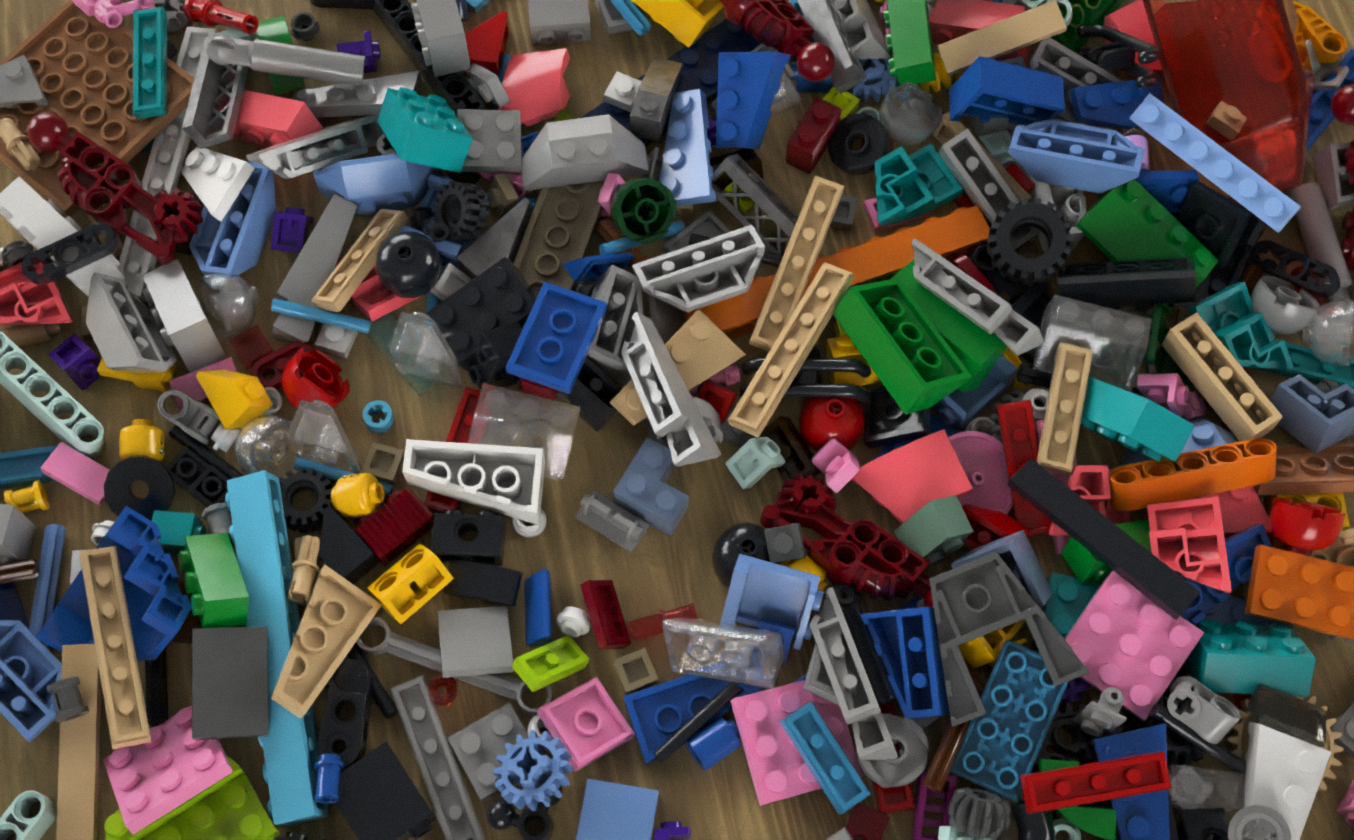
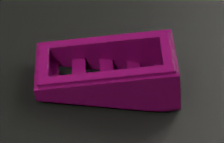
M924 769L917 777L912 840H938V835L923 833L922 825L939 828V826H951L949 824L948 808L950 799L953 797L954 790H956L958 775L949 773L945 781L944 791L941 790L940 792H934L923 785L929 769ZM926 796L943 798V805L926 803ZM924 811L942 813V820L924 818Z

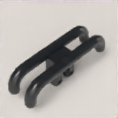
M1082 25L1078 27L1076 32L1079 37H1101L1114 42L1093 48L1079 49L1076 52L1078 55L1095 65H1100L1105 70L1119 69L1137 77L1136 85L1138 88L1152 87L1158 82V74L1155 71L1135 63V52L1140 53L1138 61L1142 64L1158 60L1160 58V49L1108 26Z
M765 358L747 359L741 365L742 373L746 376L752 375L754 371H758ZM806 358L784 395L787 397L853 398L861 403H867L870 400V393L865 388L848 384H822L819 372H853L867 378L871 375L872 370L866 362L856 359ZM749 384L740 388V397H742Z

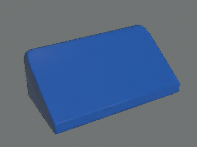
M633 253L588 256L565 262L563 265L575 282L596 280L612 264L625 270L633 260L634 255Z
M541 569L528 577L524 582L526 645L529 647L544 646L553 642L551 579L549 571Z

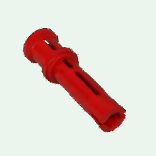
M186 0L184 4L185 15L191 21H202L205 25L211 27L222 25L243 31L246 34H253L258 29L259 22L256 16L223 7L222 3L218 0ZM193 6L200 7V10L193 9Z

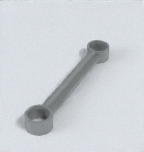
M373 617L365 628L366 630L372 626H381L385 629V639L379 646L368 647L364 645L361 641L363 633L356 641L360 649L367 655L379 656L387 652L442 673L440 650L391 632L387 623L381 618ZM503 673L453 677L515 700L525 714L529 716L537 715L539 708H530L522 700V695L529 688L524 681ZM550 685L543 687L547 691V701L545 704L553 701Z

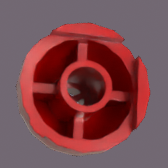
M300 348L284 367L281 380L288 402L294 408L312 414L328 412L337 407L350 393V384L348 379L344 382L342 381V378L339 376L342 369L333 359L313 348L309 352H305L304 348Z
M809 397L802 406L799 417L800 435L806 444L816 452L831 438L837 439L848 450H851L859 442L863 433L865 422L863 407L857 399Z
M1273 498L1270 509V526L1275 537L1288 545L1287 551L1309 556L1310 550H1323L1331 546L1339 537L1345 518V513H1341L1340 510L1307 501L1304 503L1295 502L1293 506V499Z

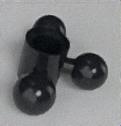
M562 786L559 788L561 794H563ZM552 795L549 798V807L556 805L561 798ZM505 800L496 801L488 808L487 820L497 830H505L511 826L517 827L523 840H549L553 833V826L547 814L549 807H546L542 801L538 802L536 811H531L529 808L521 815L517 814L513 805ZM534 818L542 819L546 823L544 831L537 836H531L526 833L527 823Z

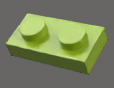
M566 635L516 657L512 668L529 689L535 692L586 668L590 659L571 636Z

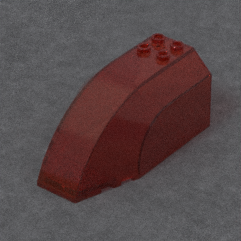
M1143 0L1155 46L1160 49L1159 60L1174 112L1281 192L1302 185L1314 76L1293 0H1195L1164 3L1162 0ZM1221 101L1236 107L1242 115L1247 117L1240 132L1232 141L1206 124L1212 112ZM1227 194V196L1230 198L1232 202L1236 203L1239 206L1241 205L1239 202H1237L1235 199H1233L1230 195Z

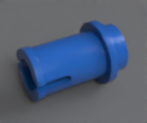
M322 754L314 765V768L318 771L315 801L323 804L336 803L339 801L340 771L344 769V763L341 762V756L337 754Z

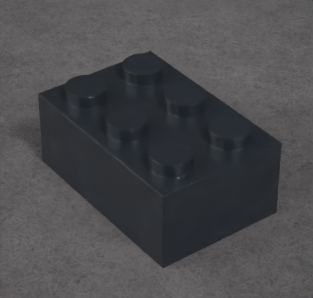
M504 257L429 310L426 315L456 364L469 372V365L483 333L517 321L523 329L537 297L520 270Z

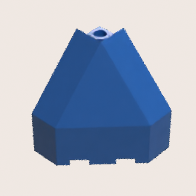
M126 506L96 549L116 546L137 661L156 660L181 628L191 610V604L187 595H182L176 581L179 575L170 554H164L159 542L162 535L157 524ZM82 569L36 636L37 639L61 653L62 645L94 644Z

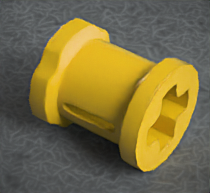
M40 480L33 482V486L14 492L11 489L4 491L6 504L14 505L21 513L39 508L44 511L50 508L46 490Z

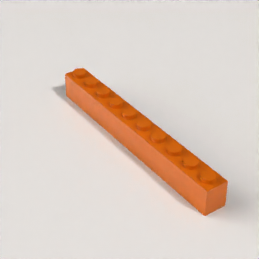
M978 205L970 208L961 207L954 210L950 215L941 218L931 217L918 226L912 228L908 226L902 227L891 235L882 238L880 236L870 238L864 244L853 248L851 246L843 247L835 254L824 258L818 256L804 294L824 262L852 272L854 280L850 286L889 280L914 259V250L912 248L914 238L947 261L960 253L970 258L979 246L988 245L987 239L990 227ZM776 274L766 278L763 276L753 279L748 292L699 308V310L730 340L751 334L754 331ZM698 309L690 312L684 311V322L686 323Z

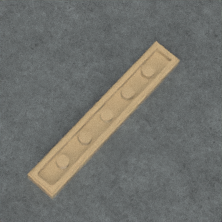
M815 175L750 338L749 345L769 352L802 299L844 191V185Z
M826 262L822 264L728 418L729 425L759 438L853 282L854 276L852 272Z
M112 546L80 551V561L112 750L151 742V735L117 548Z
M95 644L62 645L61 680L79 677L80 684L78 687L83 705L88 706L90 712L81 717L60 722L56 840H97L101 680Z

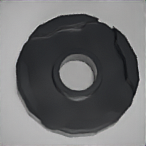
M866 113L852 114L842 119L837 124L838 128L829 138L828 152L832 162L843 172L851 175H864L875 170L874 162L887 155L889 150L890 137L886 127L877 118ZM864 137V146L858 151H853V142L857 138Z
M146 455L131 456L118 462L108 472L104 483V495L109 508L117 516L127 506L152 521L154 510L167 511L172 505L175 496V485L169 468L158 459ZM141 480L148 485L149 493L147 497L138 498L132 493L131 485L133 481Z

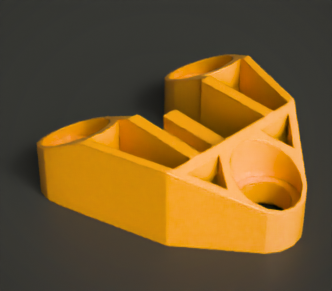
M1264 0L1256 17L1249 47L1255 70L1259 76L1267 81L1278 82L1287 79L1295 66V61L1291 54L1295 50L1300 49L1305 40L1312 41L1319 62L1332 63L1339 60L1347 47L1346 39L1308 6L1293 0ZM1267 6L1275 7L1279 14L1271 13Z

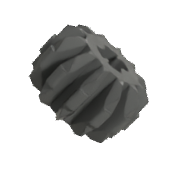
M964 787L954 790L948 808L950 825L959 832H965L970 836H978L982 839L990 838L994 840L1005 836L1011 820V807L1007 799L1002 798L1000 794H993L989 790L984 791L978 788Z

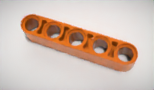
M1254 438L1181 453L1176 462L1162 457L1160 462L1152 459L1116 467L1109 474L1110 503L1113 508L1119 511H1133L1147 508V505L1181 501L1268 483L1276 476V444L1269 439Z

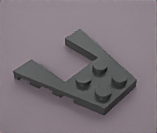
M997 552L929 579L952 727L987 714L958 646L1024 619L1054 687L1089 673L1087 667L1080 661L1069 644L1055 629Z

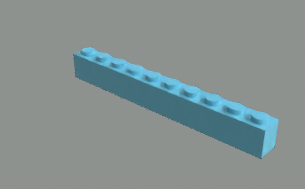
M262 470L227 480L228 493L225 495V501L232 517L233 525L230 526V536L236 546V559L249 595L247 625H244V627H267L268 737H258V741L264 750L265 757L262 771L264 780L269 787L268 813L275 826L291 827L329 817L328 804L315 801L318 771L314 768V765L318 761L319 755L313 704L300 719L271 699L299 627L300 615L298 603L289 600L287 597L293 572L291 571L292 561L280 480L268 471Z

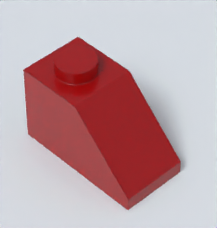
M507 12L498 13L468 31L465 35L470 65L475 63L496 74L497 77L499 75L501 57L505 54L510 31Z
M965 503L962 506L974 531L963 540V543L972 549L1022 530L1028 536L1031 531L1003 512Z

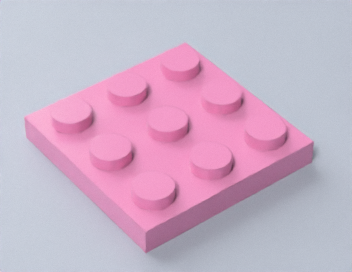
M1112 570L1064 639L1089 671L1088 674L1080 676V678L1101 693L1109 687L1119 689L1124 697L1122 707L1141 721H1145L1152 707L1157 704L1204 632L1181 616L1177 620L1173 619Z
M805 680L730 700L760 806L822 789L780 724L781 720L810 701L816 707L860 778L863 777L849 728L840 706L804 690Z
M192 705L181 709L164 723L150 728L151 742L118 748L111 755L103 759L125 826L132 834L140 831L233 772L219 739L192 740Z

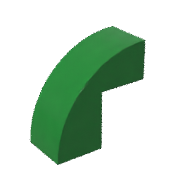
M284 15L259 21L257 35L260 40L293 45ZM269 73L275 95L305 88L303 78Z
M1038 759L1039 772L1079 765L1078 761ZM1072 806L1056 809L1064 819L1075 827L1097 837L1116 840V809L1090 806Z

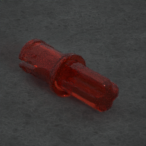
M690 603L689 605L663 611L661 608L658 610L659 613L631 620L628 622V628L631 638L637 641L662 633L668 636L669 631L697 625L699 622L693 603Z

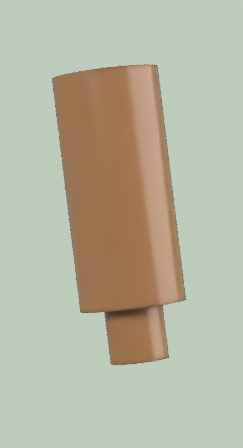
M60 323L17 325L0 331L20 349L51 341L53 339L52 334L62 332L63 329Z

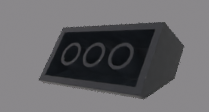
M1193 257L1063 264L1058 271L1057 277L1060 309L1068 308V312L1075 313L1087 311V307H1101L1103 311L1119 310L1122 305H1134L1135 309H1150L1154 307V304L1167 303V306L1172 308L1185 307L1188 305V302H1195L1196 276Z

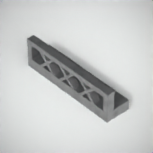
M797 0L805 20L815 30L812 35L815 42H820L830 47L834 54V71L830 74L835 89L841 94L865 80L867 77L833 0Z
M214 35L204 39L182 125L183 131L201 149L233 139L249 70L247 66L234 64L232 66L231 64L219 65L214 63L206 52L207 42ZM235 77V80L225 89L226 85ZM230 99L229 103L220 111V108ZM224 123L223 130L215 132Z
M738 154L728 156L714 171V179L711 180L716 198L745 227L749 225L754 226L769 252L784 255L783 242H789L799 216ZM724 172L733 180V192H723L715 184ZM740 197H750L755 202V215L744 214L740 209ZM761 209H762L767 215H761ZM750 219H755L756 225ZM762 219H772L777 224V237H767L762 232Z

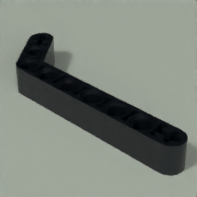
M309 0L311 4L321 8L373 10L416 69L420 71V74L433 92L446 100L447 105L455 112L456 117L457 109L486 110L483 100L461 71L435 77L432 65H425L421 42L418 39L411 4L408 0Z

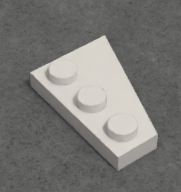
M197 146L187 156L181 173L210 214L222 222L255 168L246 161L206 148L201 149Z

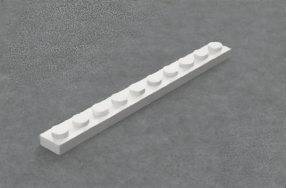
M186 28L176 64L194 78L204 39L211 36V34L218 33L216 29ZM187 107L154 138L141 183L142 189L153 196L161 192L162 189L171 195L175 187L177 188L191 140L182 129ZM134 210L129 226L159 243L149 219ZM126 235L119 260L121 264L117 269L125 277L124 281L129 286L127 290L139 297L142 302H145L146 298L142 289L147 288L142 275L155 269L157 259L153 254L137 245L136 241Z

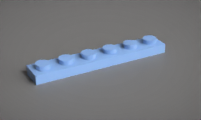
M1149 93L1129 119L1278 233L1301 208L1296 202Z

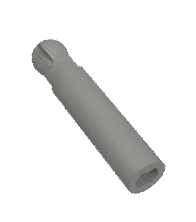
M216 34L207 42L206 52L208 57L219 65H241L251 67L255 71L362 87L365 68V56L260 39H255L254 41L235 39L226 34Z
M1318 183L1302 184L1292 189L1288 196L1301 206L1296 212L1295 217L1308 257L1332 266L1337 271L1341 280L1339 290L1334 295L1328 297L1331 304L1329 320L1333 327L1339 330L1354 329V301L1351 300L1348 291L1352 280L1321 187ZM1327 275L1324 279L1315 276L1316 280L1320 285L1319 287H1321L1324 283H1331V280L1328 277L1329 275Z

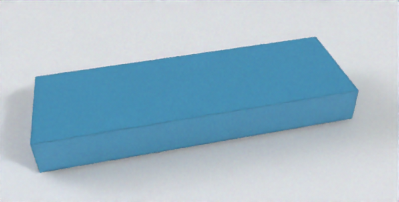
M812 701L780 721V724L838 815L844 814L871 795Z

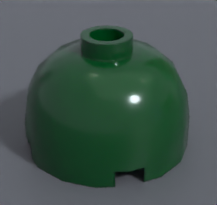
M650 178L631 179L622 184L615 192L610 205L611 218L615 227L627 238L641 243L655 242L664 237L669 231L667 229L671 221H674L676 217V201L671 190L659 181Z

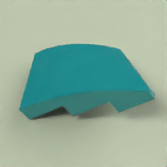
M931 143L909 156L901 146L874 162L878 209L877 219L880 226L920 216L963 195L962 187Z
M1245 282L1234 283L1188 307L1190 315L1198 313L1242 367L1286 370L1294 368L1285 341L1275 340L1272 330L1267 325L1262 313L1253 312L1252 300Z

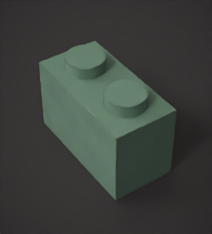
M954 495L929 501L894 532L900 542L929 561L930 563L927 568L943 562L945 560L943 555L961 548L964 545L963 540L974 531L957 496Z

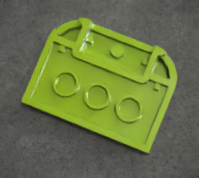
M228 756L226 757L233 770L231 774L135 834H132L125 826L120 808L107 818L104 825L106 840H274V836L281 835L248 775Z

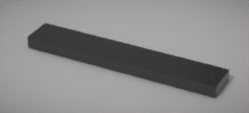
M1032 458L1009 479L1007 485L1173 619L1177 620L1201 593Z

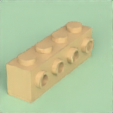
M1198 313L1193 314L1169 330L1162 346L1239 441L1262 438L1275 428L1283 416Z

